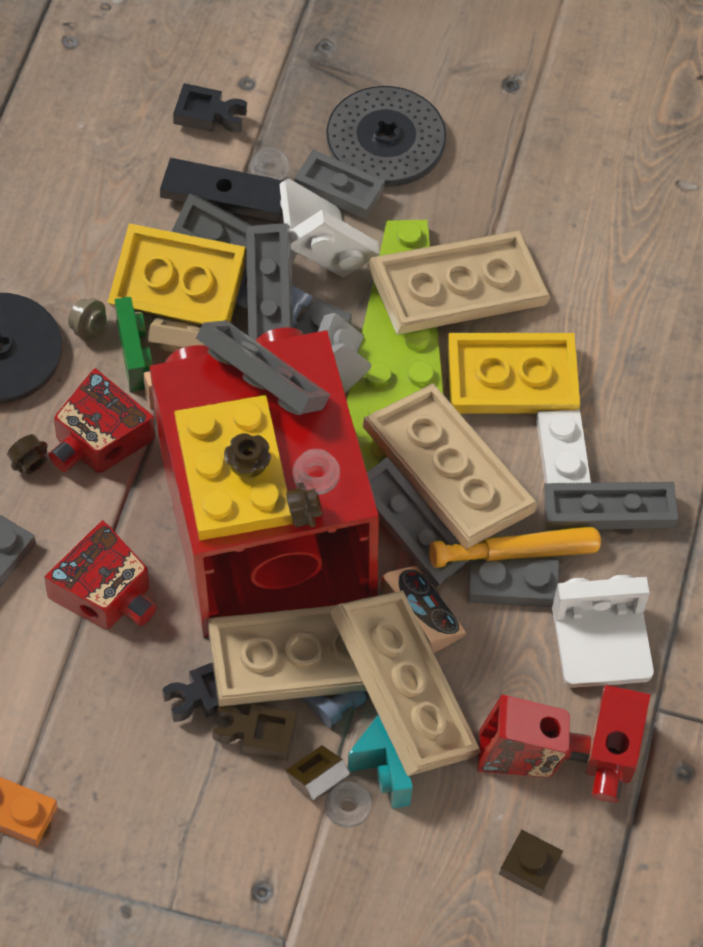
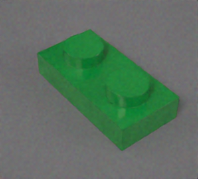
M131 297L114 299L116 323L130 392L145 390L144 373L150 371L149 366L152 365L149 347L141 348L139 339L146 337L143 313H134Z

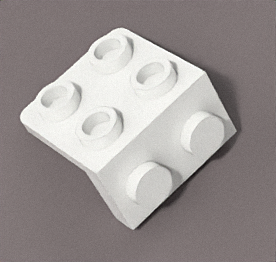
M286 179L280 183V203L283 210L284 223H288L291 227V250L307 257L342 278L360 269L370 261L371 257L380 255L378 241L343 222L340 210L335 205L291 179Z
M617 575L609 580L596 581L574 578L565 583L557 584L552 611L563 680L568 687L641 683L651 680L654 669L644 619V610L650 593L647 577L633 578L630 575Z

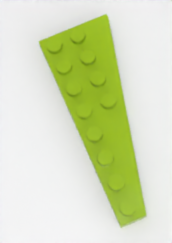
M428 219L387 221L379 256L430 247ZM374 280L362 330L364 337L357 352L372 366L349 390L347 397L366 472L383 461L387 456L362 427L364 417L433 383L443 394L437 327L396 334Z

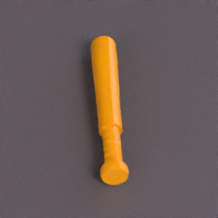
M583 527L486 538L468 549H465L461 544L445 545L443 541L431 542L429 547V557L434 568H441L449 561L476 559L497 561L591 554L600 549L601 536L596 528Z

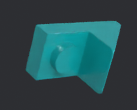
M378 715L350 750L347 769L349 771L377 768L381 794L389 793L392 809L410 806L413 789L411 777L407 776Z

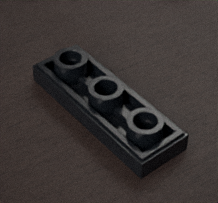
M170 157L160 187V198L185 203L188 195L193 194L227 212L279 222L282 213L280 183L284 180Z

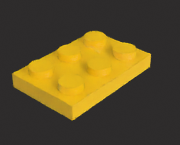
M129 223L107 303L115 307L114 299L131 297L135 312L200 326L204 322L223 320L231 323L247 263V248Z
M575 333L448 334L450 402L460 414H537L541 411L578 410L580 408Z
M266 395L174 411L199 541L293 524L287 503V488ZM241 433H248L252 436L260 435L267 440L270 446L268 453L271 454L269 465L260 475L253 478H243L236 475L224 459L225 448L231 445L230 441L234 436ZM247 450L243 454L248 456L252 455V452Z

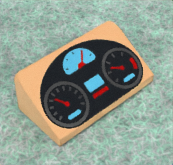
M417 566L390 571L381 576L380 590L383 594L398 591L405 593L434 654L466 636V631Z

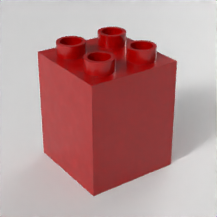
M283 327L270 330L255 340L330 394L323 410L303 413L301 415L291 413L281 407L277 402L279 398L269 390L259 389L246 382L242 377L243 372L234 365L225 364L214 359L208 353L209 347L205 345H192L181 348L172 353L165 363L149 366L161 458L203 638L209 637L208 618L335 606L378 596L379 515L327 330L303 334L299 329ZM266 395L287 491L299 488V482L305 484L306 490L316 488L322 505L323 516L316 517L315 527L305 525L296 528L293 522V524L199 541L174 411Z

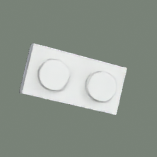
M580 409L538 412L536 424L545 483H591Z

